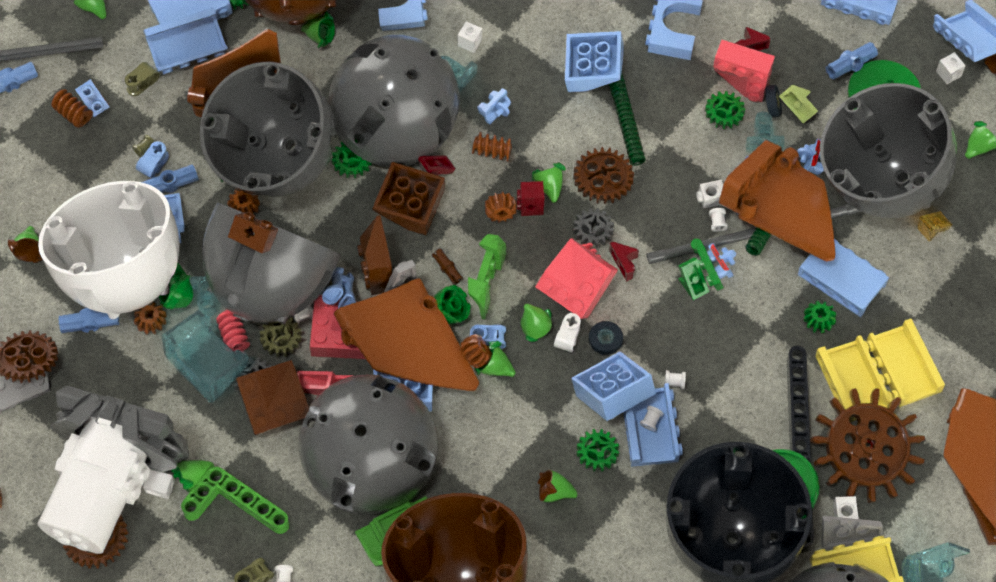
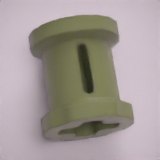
M146 134L141 142L132 146V149L141 158L155 141Z

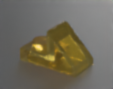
M940 211L922 215L919 218L917 229L930 242L938 232L949 230L952 224Z

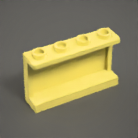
M912 319L905 320L901 327L878 335H874V333L868 335L866 342L869 346V352L873 353L877 368H880L883 373L885 385H889L893 400L897 397L901 399L899 407L943 391L945 384Z
M861 335L857 336L855 341L826 350L824 346L817 349L815 357L831 392L845 409L852 406L849 391L854 388L859 393L861 403H870L872 390L875 388L880 389L878 405L886 408L889 407L890 402L893 401L892 394L886 390L884 377L878 373L876 360L870 356L868 343L865 340L863 341ZM854 416L849 418L850 422L857 420Z
M878 536L866 543L864 540L854 542L853 546L848 547L838 545L830 551L820 549L814 551V554L809 559L811 567L827 562L851 566L859 564L876 571L889 582H904L903 577H899L890 546V537Z

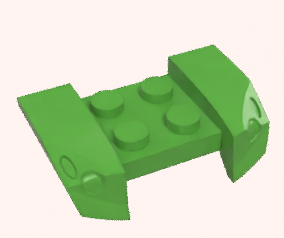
M487 234L479 243L486 252L477 280L468 277V294L479 306L481 319L484 320L490 306V280L494 279L496 269H502L506 256V243L498 235Z
M426 496L413 503L408 501L374 518L369 525L355 531L366 554L375 566L383 565L381 556L382 543L391 524L408 508L427 499Z

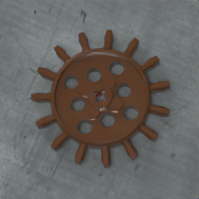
M856 388L850 390L852 406L847 409L834 397L829 403L838 413L837 417L831 420L819 414L815 419L820 424L829 428L827 436H813L810 438V443L826 445L827 456L819 457L813 462L814 465L821 466L830 462L836 471L828 478L826 484L830 486L836 483L840 477L848 481L849 487L846 490L845 497H853L857 486L866 487L868 503L876 501L875 487L884 485L891 499L898 496L891 480L898 476L906 484H913L915 482L914 478L904 471L907 462L922 465L925 459L910 454V444H918L925 440V436L922 435L910 437L905 427L917 418L916 414L908 415L905 419L901 420L894 413L901 401L899 397L891 401L888 408L878 405L880 389L878 388L872 390L870 403L860 402L859 393ZM850 416H854L857 419L858 423L856 426L850 423ZM869 422H873L876 425L875 432L868 428ZM888 428L894 430L895 437H890L887 434ZM845 435H850L852 437V444L846 443L844 439ZM866 443H870L871 446H870V447H866L865 444H866ZM883 447L889 448L890 456L883 454ZM841 453L847 455V463H843L840 460ZM860 459L867 463L866 469H862L859 466ZM878 465L885 468V475H881L878 472Z

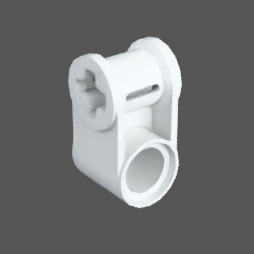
M569 313L564 317L555 338V348L573 352V346L576 345L581 323L580 317L577 314Z

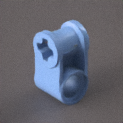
M160 141L152 143L137 162L136 170L151 179L155 178L154 175L160 172V169L169 158L165 144Z
M478 324L470 329V336L474 334L481 335L487 346L490 345L488 342L499 341L501 342L500 349L506 347V342L504 341L505 326Z

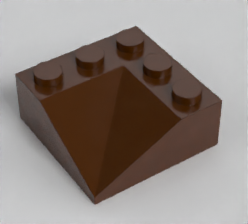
M392 162L372 210L407 230L427 235L445 191V178Z
M381 215L376 216L360 236V245H357L359 257L363 256L364 260L361 262L362 273H364L366 290L370 289L371 295L384 293L392 275L391 260Z
M292 360L235 379L254 435L303 419L309 411V406Z

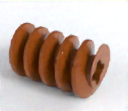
M67 89L60 90L52 100V108L75 127L79 128L88 123L93 116V111L88 110V107L83 105L81 101H78L76 97H73L71 93H67Z
M479 132L474 139L472 154L477 150L479 156L485 152V157H489L492 153L493 159H496L499 154L500 160H503L506 156L507 162H509L512 150L511 138H508L505 143L503 137L497 141L496 135L490 139L487 133L482 138V132Z

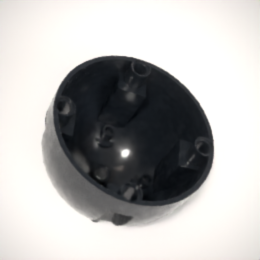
M748 442L720 443L707 447L693 455L676 473L669 488L666 503V528L670 543L684 566L705 582H771L787 571L798 558L808 537L812 520L810 495L798 471L778 453L766 447ZM739 451L742 452L744 456L738 457L734 453ZM727 538H734L737 542L729 543Z

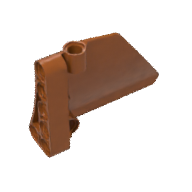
M270 29L264 30L230 52L193 68L192 85L189 87L187 102L192 104L194 114L202 117L205 105L212 92L234 71L254 63H281L277 33Z
M765 140L728 175L722 187L719 204L738 213V217L741 220L824 261L835 260L833 226L824 181L801 166L798 161L799 154L794 148L789 147L781 151V146Z
M421 279L412 280L385 293L340 307L334 312V316L342 329L341 338L346 346H357L375 371L432 386L465 391H475L477 389L479 381L469 362L466 361L465 356H463L460 345L445 316L438 309L436 299L428 294Z
M962 388L946 422L949 424L943 456L972 500L996 530V399L970 389Z

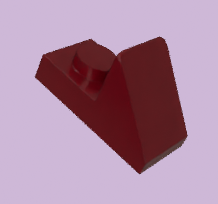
M745 27L744 37L746 40L741 39L734 43L761 51L769 48L770 37Z
M420 156L418 158L422 171L437 176L439 174H452L456 169L447 156Z
M611 242L609 252L627 282L633 279L635 267L631 260L638 258L639 250L620 243Z

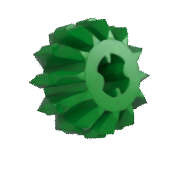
M818 300L815 304L810 303L804 311L805 316L803 318V321L807 323V329L814 327L813 332L815 333L819 329L821 334L824 333L825 329L827 331L831 330L836 322V312L832 311L833 305L827 307L826 301L820 304Z

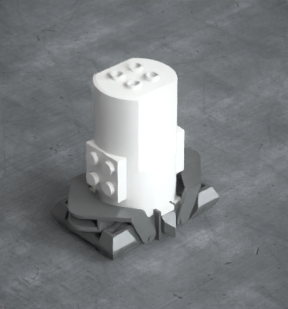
M66 386L56 392L57 405L61 411L56 413L58 420L52 423L50 428L68 440L65 442L61 457L57 459L55 464V470L60 477L38 521V526L47 535L61 544L71 545L83 551L100 554L103 553L125 503L134 505L135 500L139 498L141 487L144 481L148 479L149 470L164 472L175 469L177 463L189 458L188 444L181 434L175 433L173 422L167 414L132 405L111 396L105 397Z

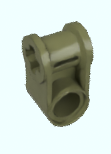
M142 62L136 69L125 76L124 80L127 85L128 94L131 96L140 95L149 86L158 81L160 73L147 62Z
M258 558L249 566L237 572L234 582H240L241 580L268 582L274 577V573L266 567L263 558Z

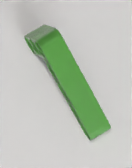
M220 467L210 468L181 503L184 517L193 521L198 519L215 497L220 494L275 533L283 534L289 529L288 516L283 510ZM215 476L221 477L218 481L212 480ZM230 487L237 488L234 492L228 491ZM203 491L209 492L206 496H199ZM246 498L253 499L250 503L243 502ZM191 506L196 507V509L192 512L187 511V509ZM261 509L269 510L266 514L259 513ZM277 520L285 521L282 525L275 524Z

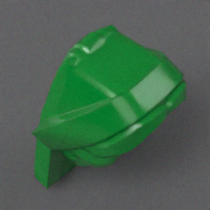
M177 263L176 270L168 284L170 292L166 295H159L160 304L166 309L186 308L193 300L194 293L189 280L190 275H186L179 263Z

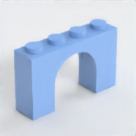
M408 0L401 6L378 9L382 31L424 27L425 20H428L427 10L423 7V3H426V0Z
M655 0L658 1V4L653 6L652 16H655V18L650 20L649 30L651 35L647 34L645 44L648 46V52L691 60L695 36L671 31L665 26L663 19L673 12L700 15L703 0Z

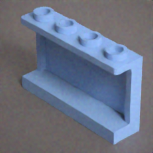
M148 0L149 6L159 24L214 7L217 20L226 18L233 13L229 0Z
M821 0L820 5H824L828 9L840 10L844 14L857 15L861 19H870L881 25H890L898 0Z
M973 0L965 2L964 12L945 20L938 14L934 15L933 27L935 31L973 62L996 53V19Z
M214 7L143 30L158 72L167 74L172 72L174 67L179 66L182 69L190 66L192 61L197 60V63L208 60L207 56L214 54L215 57L225 54L224 51L228 47L223 39Z
M834 239L835 260L824 261L810 254L800 266L798 275L861 317L879 291L887 285L889 277L882 270H877L867 260L861 259L852 250L846 249Z
M665 383L663 388H655V395L623 412L631 467L678 462L680 455L683 454L681 443L678 444L677 437H680L679 426L675 425L674 419H677L676 407H672L671 401H674L673 389H669V383ZM648 406L658 408L664 413L655 426L657 428L655 432L647 430L639 424L644 419Z

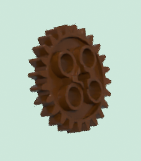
M601 147L600 152H598L594 148L593 153L587 151L586 156L581 155V161H576L573 174L574 185L578 186V192L583 191V197L589 195V201L596 198L597 204L600 200H603V203L606 204L609 199L614 203L615 197L621 200V194L626 196L627 190H631V184H633L634 180L633 166L629 165V159L624 160V154L618 156V150L611 153V148L606 152Z
M29 330L28 334L21 331V335L18 336L16 333H13L14 338L7 336V342H0V376H5V380L11 378L14 383L19 379L20 383H23L24 379H27L30 383L31 378L38 380L39 375L45 377V371L51 372V367L56 366L55 361L58 360V350L55 341L52 342L51 337L47 338L46 333L40 336L39 331L35 334H32L31 330Z
M120 514L111 534L113 537L108 540L103 553H88V551L80 550L74 546L64 545V550L68 551L66 554L69 558L72 557L74 563L78 562L81 567L86 563L88 569L92 567V564L99 569L100 563H103L106 567L107 560L115 562L113 556L120 557L121 555L118 550H125L122 543L128 542V539L124 536L129 534L127 529H125L127 524L123 521L124 518Z

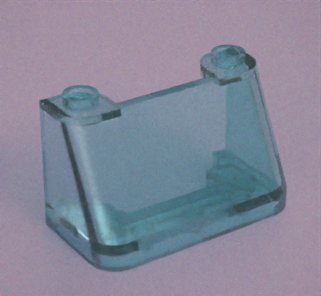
M197 310L161 335L163 350L168 361L212 403L249 365V357L244 351L238 349L233 352L212 331L210 317L206 314L203 315Z

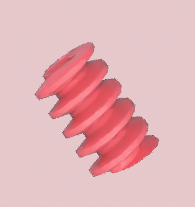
M229 310L220 313L216 321L219 324L218 327L223 337L225 349L231 353L246 350L250 343L246 342L248 337L244 335L246 331L242 328L243 323L240 322L241 319L233 316V313Z

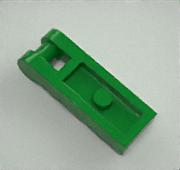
M693 239L691 247L701 257L698 262L702 270H707L708 272L706 279L710 287L714 286L717 291L723 289V284L705 246L700 239Z

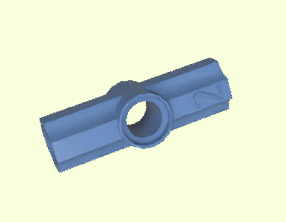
M871 42L854 51L846 50L838 60L826 66V72L829 78L833 80L851 70L857 72L863 67L865 62L877 56L878 51Z
M28 62L15 69L5 68L1 70L0 93L4 91L12 92L13 89H18L20 84L38 77L33 63Z
M192 164L175 171L165 170L160 176L141 183L151 185L161 193H173L178 187L198 181L199 179Z
M84 308L79 313L62 315L58 318L61 333L80 330L88 333L89 330L97 331L100 327L119 325V317L110 319L107 313L94 311L89 308Z

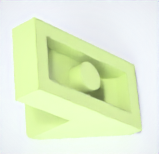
M791 85L779 97L804 124L818 110L806 98L811 91Z

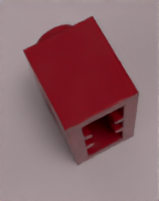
M543 181L520 182L516 202L517 210H521V216L544 215Z

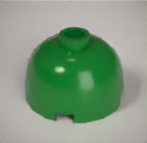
M455 285L442 288L434 296L438 309L443 313L449 325L458 324L466 320L471 308L470 303H467L465 298L468 297L466 293Z

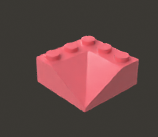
M721 40L713 68L715 72L744 97L753 102H762L766 93V86L769 85L775 56Z
M571 238L545 270L535 287L572 313L577 314L581 319L590 316L618 269Z
M320 295L314 301L310 339L311 356L366 359L357 346H346L342 341V329L334 316L340 299L335 304L329 305L322 300V295Z

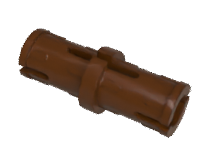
M442 249L436 250V254L433 253L432 257L441 267V272L448 276L453 285L458 284L459 279L462 281L463 277L454 267L455 263L448 259Z

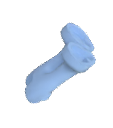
M342 267L335 269L331 277L332 285L325 288L322 293V300L326 304H335L340 299L338 309L356 303L353 293L354 276L350 272L346 276L343 275L344 268Z

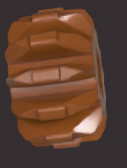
M236 189L234 191L235 194H230V200L227 202L228 207L243 213H258L260 205L258 195H251Z
M495 193L494 196H489L488 200L485 201V212L491 221L497 220L498 223L502 220L507 221L508 218L512 219L513 215L516 214V200L510 193Z
M155 302L151 306L148 304L134 313L135 325L140 332L144 330L146 335L150 331L155 335L156 329L162 331V325L167 323L165 319L167 317L166 312L163 311L161 305L157 306Z
M474 334L468 336L460 343V350L471 366L479 368L490 361L492 352L482 337Z

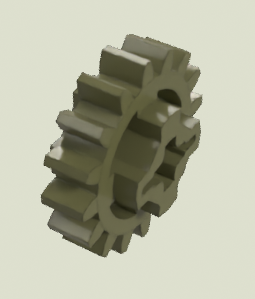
M293 318L286 321V324L276 321L268 322L269 325H262L264 331H260V342L263 344L264 351L268 349L269 355L275 352L276 357H279L280 353L287 357L288 351L293 354V348L299 349L298 342H302V337L300 336L302 332L301 329H298L299 325L297 322L293 324ZM268 336H270V338H272V339H271V341H272L271 343H270L269 340H268Z

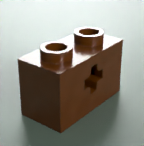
M244 212L235 215L228 238L260 253L270 251L278 228L273 227V224L269 221L258 220L254 214Z

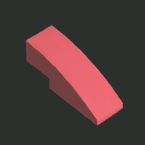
M297 371L303 392L319 395L327 387L339 380L353 376L335 375L329 371Z

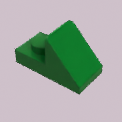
M693 257L678 265L682 275L679 281L693 301L710 292L697 258Z

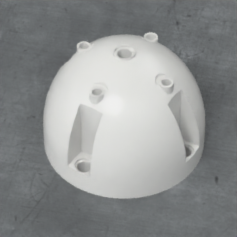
M117 181L101 184L67 200L53 212L44 224L39 237L41 257L55 283L67 296L78 304L94 311L107 313L110 319H116L121 313L143 308L153 302L159 295H166L170 292L168 284L176 270L179 258V234L175 218L166 197L155 187L135 181Z

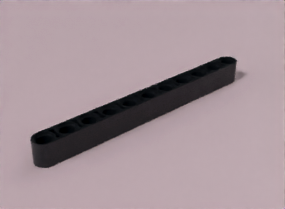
M797 345L791 347L787 357L790 450L801 454L811 463L807 354L803 347ZM796 355L800 357V359H794L792 356ZM798 373L801 377H795L793 374ZM794 391H799L802 395H796ZM794 409H800L803 413H797ZM795 427H800L804 431L799 432L795 429ZM800 445L804 450H799L795 446ZM813 509L810 531L806 539L808 544L804 545L801 553L808 552L814 541Z

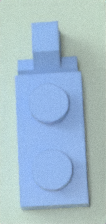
M180 193L164 195L176 221L179 242L182 243L180 233L185 232Z

